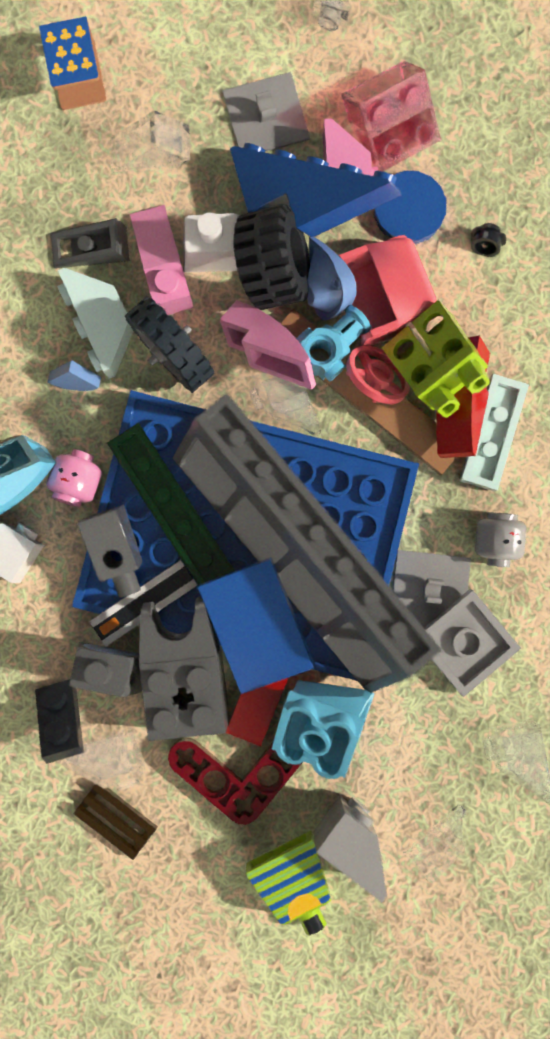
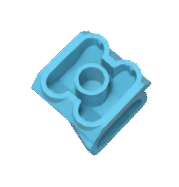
M298 680L293 691L289 692L284 704L272 749L276 750L277 755L286 763L295 765L306 762L311 764L314 770L324 778L337 779L341 776L345 778L368 715L374 692L371 693L365 689Z

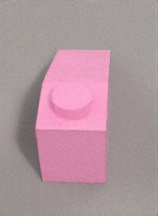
M165 205L130 214L151 298L161 305L168 315L194 308Z

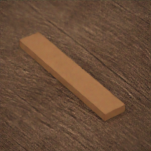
M294 308L280 323L295 338L307 328H311L312 331L318 328ZM316 348L310 352L311 357L316 361L321 362L329 359V355L324 349ZM350 353L341 360L345 365ZM355 358V367L364 369L363 364ZM346 367L332 381L329 382L326 378L322 380L440 476L455 460L456 457L440 458L438 456L436 422L406 398L397 404L372 402V399L362 393L354 385L350 377L346 375ZM385 389L381 390L383 394L393 395Z

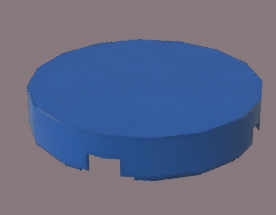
M402 171L394 174L397 178L395 186L401 191L402 195L374 208V218L379 229L390 238L405 235L414 244L429 240L440 229L446 215V197L442 187L431 176L419 171Z

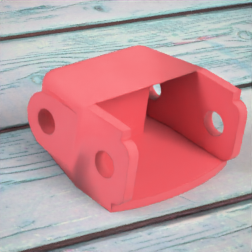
M405 235L393 237L383 242L366 244L339 255L352 271L356 281L357 295L352 305L363 312L372 326L370 332L359 336L361 346H374L390 340L407 326L411 329L415 328L411 322L437 301L414 242Z

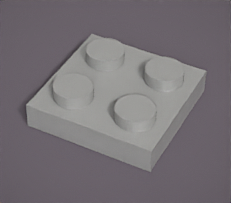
M471 589L424 627L442 649L431 660L462 697L466 696L521 649L478 595Z

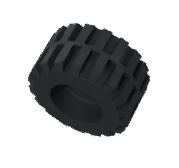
M282 204L238 216L237 222H235L233 239L235 262L243 289L254 307L264 310L305 301L308 295L307 279L310 269V258L304 233L296 228L295 215L288 205Z

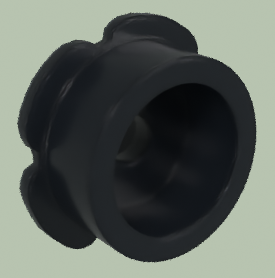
M493 223L482 224L471 231V249L474 253L485 257L498 255L501 246H504L507 241L506 235L501 233L500 227Z

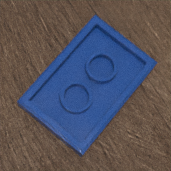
M272 557L199 584L198 590L241 694L314 669L315 664Z

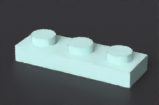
M493 374L490 377V384L487 386L489 396L476 456L466 457L459 479L461 482L493 492L499 488L529 384L497 374Z

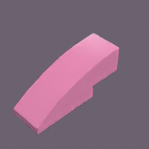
M236 300L220 319L228 346L245 352L249 367L312 390L316 385L310 358L300 342L287 328L270 315Z

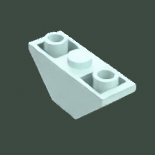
M67 268L58 270L63 281L62 284L58 285V289L66 305L70 306L73 304L78 316L72 320L82 339L88 337L93 349L87 353L96 372L103 370L109 379L116 376L133 333L131 326L124 317L127 311L114 285Z

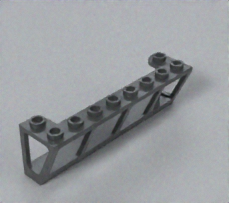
M228 393L194 419L173 456L174 461L258 562L272 557L287 597L365 690L372 693L410 678L442 651L440 646Z

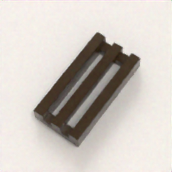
M99 780L73 813L132 860L135 859L158 827ZM96 795L102 796L143 828L145 832L141 835L95 799ZM88 806L91 807L136 844L132 846L86 808Z

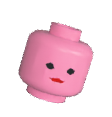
M76 449L72 450L71 455H58L55 458L56 464L51 469L46 483L47 488L53 492L51 498L78 508L81 507L82 503L91 502L94 499L102 476L101 469L92 463L94 456Z

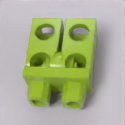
M437 300L411 322L424 341L407 326L385 344L382 349L410 385L416 396L433 411L436 410L443 417L447 418L459 408L460 403L454 394L466 386L474 394L479 393L490 384L485 371L489 366L463 332L456 318ZM438 316L444 318L430 331L426 330L431 319ZM413 342V345L400 356L397 354L398 348L403 343Z

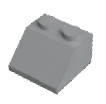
M339 796L313 831L316 853L379 901L383 902L387 897L379 840L373 826L374 820L368 815L370 810L354 797L347 801L342 796Z

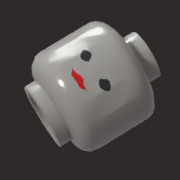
M488 512L487 518L480 519L477 523L475 552L477 555L487 558V565L510 567V560H519L524 556L527 530L525 523L518 520L517 514Z

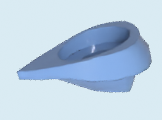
M312 236L309 237L308 304L314 307L319 318L330 320L339 316L348 306L352 305L357 295L356 281L345 261L326 244Z

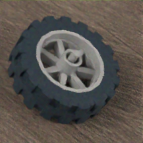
M146 296L124 315L132 330L140 337L142 343L152 354L147 361L152 366L158 361L191 393L195 392L214 375L210 362L188 335L192 329L188 325L182 329L171 315H168L165 309L152 298Z

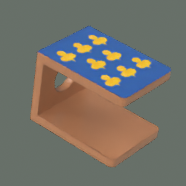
M87 17L40 25L39 29L50 84L54 90L58 91L62 110L105 102L106 93L99 59Z

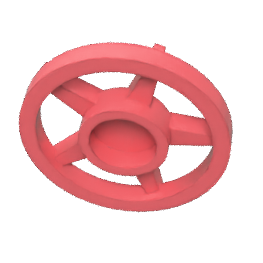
M367 345L359 346L348 356L346 360V375L350 377L354 385L362 393L372 399V402L397 404L409 393L410 385L382 349ZM368 355L377 357V358H379V359H381V360H377V359L371 360V358H370ZM356 356H359L364 369L355 367ZM392 370L399 377L402 389L392 382L394 379ZM385 389L393 395L383 394L381 390Z

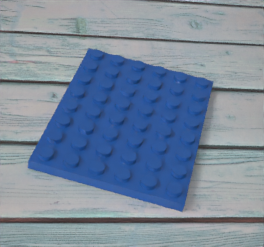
M130 390L119 435L139 423L234 570L236 571L257 563V559L173 459L194 419L206 409ZM251 421L389 586L419 463ZM113 454L97 513L124 504L142 558V564L139 569L134 571L141 587L180 560L182 561V559ZM87 550L72 607L101 614L125 597H118L112 578L100 582ZM110 550L111 557L114 560H123L122 555L118 551ZM198 584L158 611L161 622L167 630L173 633H185L192 629L195 600L197 597H201ZM289 599L315 664L313 670L356 680Z

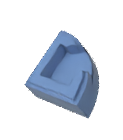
M71 360L50 371L47 383L67 390L91 391L99 388L101 377Z

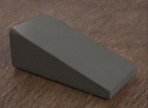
M117 218L51 233L54 269L130 261L127 226ZM70 239L72 256L61 258L60 240L65 242Z

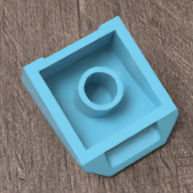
M24 435L0 444V515L29 495L56 464V461L45 446Z

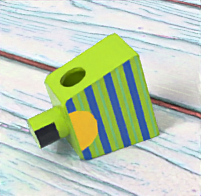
M311 830L247 862L246 875L281 925H286L299 918L306 935L318 933L327 925L320 907L331 901L330 891L320 856L316 853L314 836Z

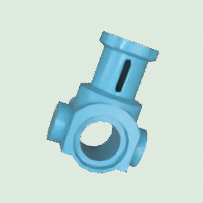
M353 305L345 309L346 314L333 326L326 324L322 328H316L314 331L311 328H307L296 338L310 358L313 374L319 376L322 380L326 378L330 382L336 378L346 367L341 360L350 353L349 345L360 335L372 330L367 317ZM316 348L324 349L328 353L329 359L321 362L316 361L311 357L310 352Z

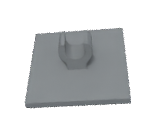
M291 72L222 90L238 147L243 148L244 143H251L262 147L266 152L310 140Z
M398 550L393 592L419 623L425 627L468 591L471 558Z

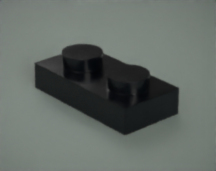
M71 679L35 689L41 758L46 764L84 753L77 690L75 687L69 686Z

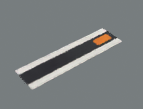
M180 560L141 586L140 591L126 596L89 622L106 647L140 624L143 603L154 602L158 612L196 587L197 584Z

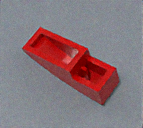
M480 335L468 337L488 365L490 352ZM464 386L454 394L460 403L458 410L447 418L436 411L437 454L440 458L476 456L489 392L485 387L479 393L472 394Z

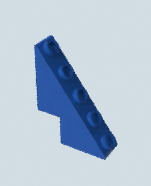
M244 143L243 148L237 146L230 148L248 213L282 204L288 205L295 215L296 228L310 237H315L402 195L401 191L395 186L397 178L383 171H374L373 176L362 174L361 169L350 164L341 163L339 168L328 166V162L317 157L308 156L306 161L297 160V157L290 152L276 149L274 154L265 153V149L251 143Z

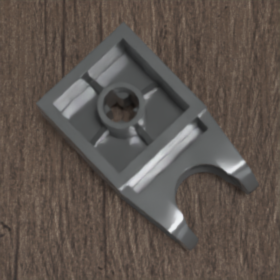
M197 597L195 600L193 626L191 630L185 633H173L167 630L161 622L154 602L143 603L140 615L139 668L148 741L226 734L230 717L222 647H220L218 636L202 597ZM180 688H187V694L193 693L191 698L183 697L179 693Z

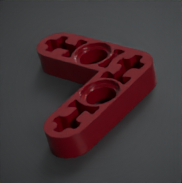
M185 737L177 740L171 747L168 755L169 765L176 774L233 822L241 825H247L255 821L301 765L286 763L291 766L285 770L278 760L270 757L273 752H276V750L272 749L273 742L242 779L192 738ZM189 747L193 749L192 758L199 765H201L203 759L210 762L201 769L198 778L191 775L196 771L194 765L188 761L183 765L178 762L180 754L177 750L179 748L183 751H186ZM267 765L275 767L279 772L277 782L270 786L261 784L257 778L259 769ZM213 770L221 772L226 779L224 787L217 791L208 789L204 783L205 775ZM248 782H251L258 792L266 796L260 799L259 795L256 794L250 803L253 811L249 813L244 810L239 814L236 812L237 803L235 800L237 798L245 800L249 796L251 788L246 785Z

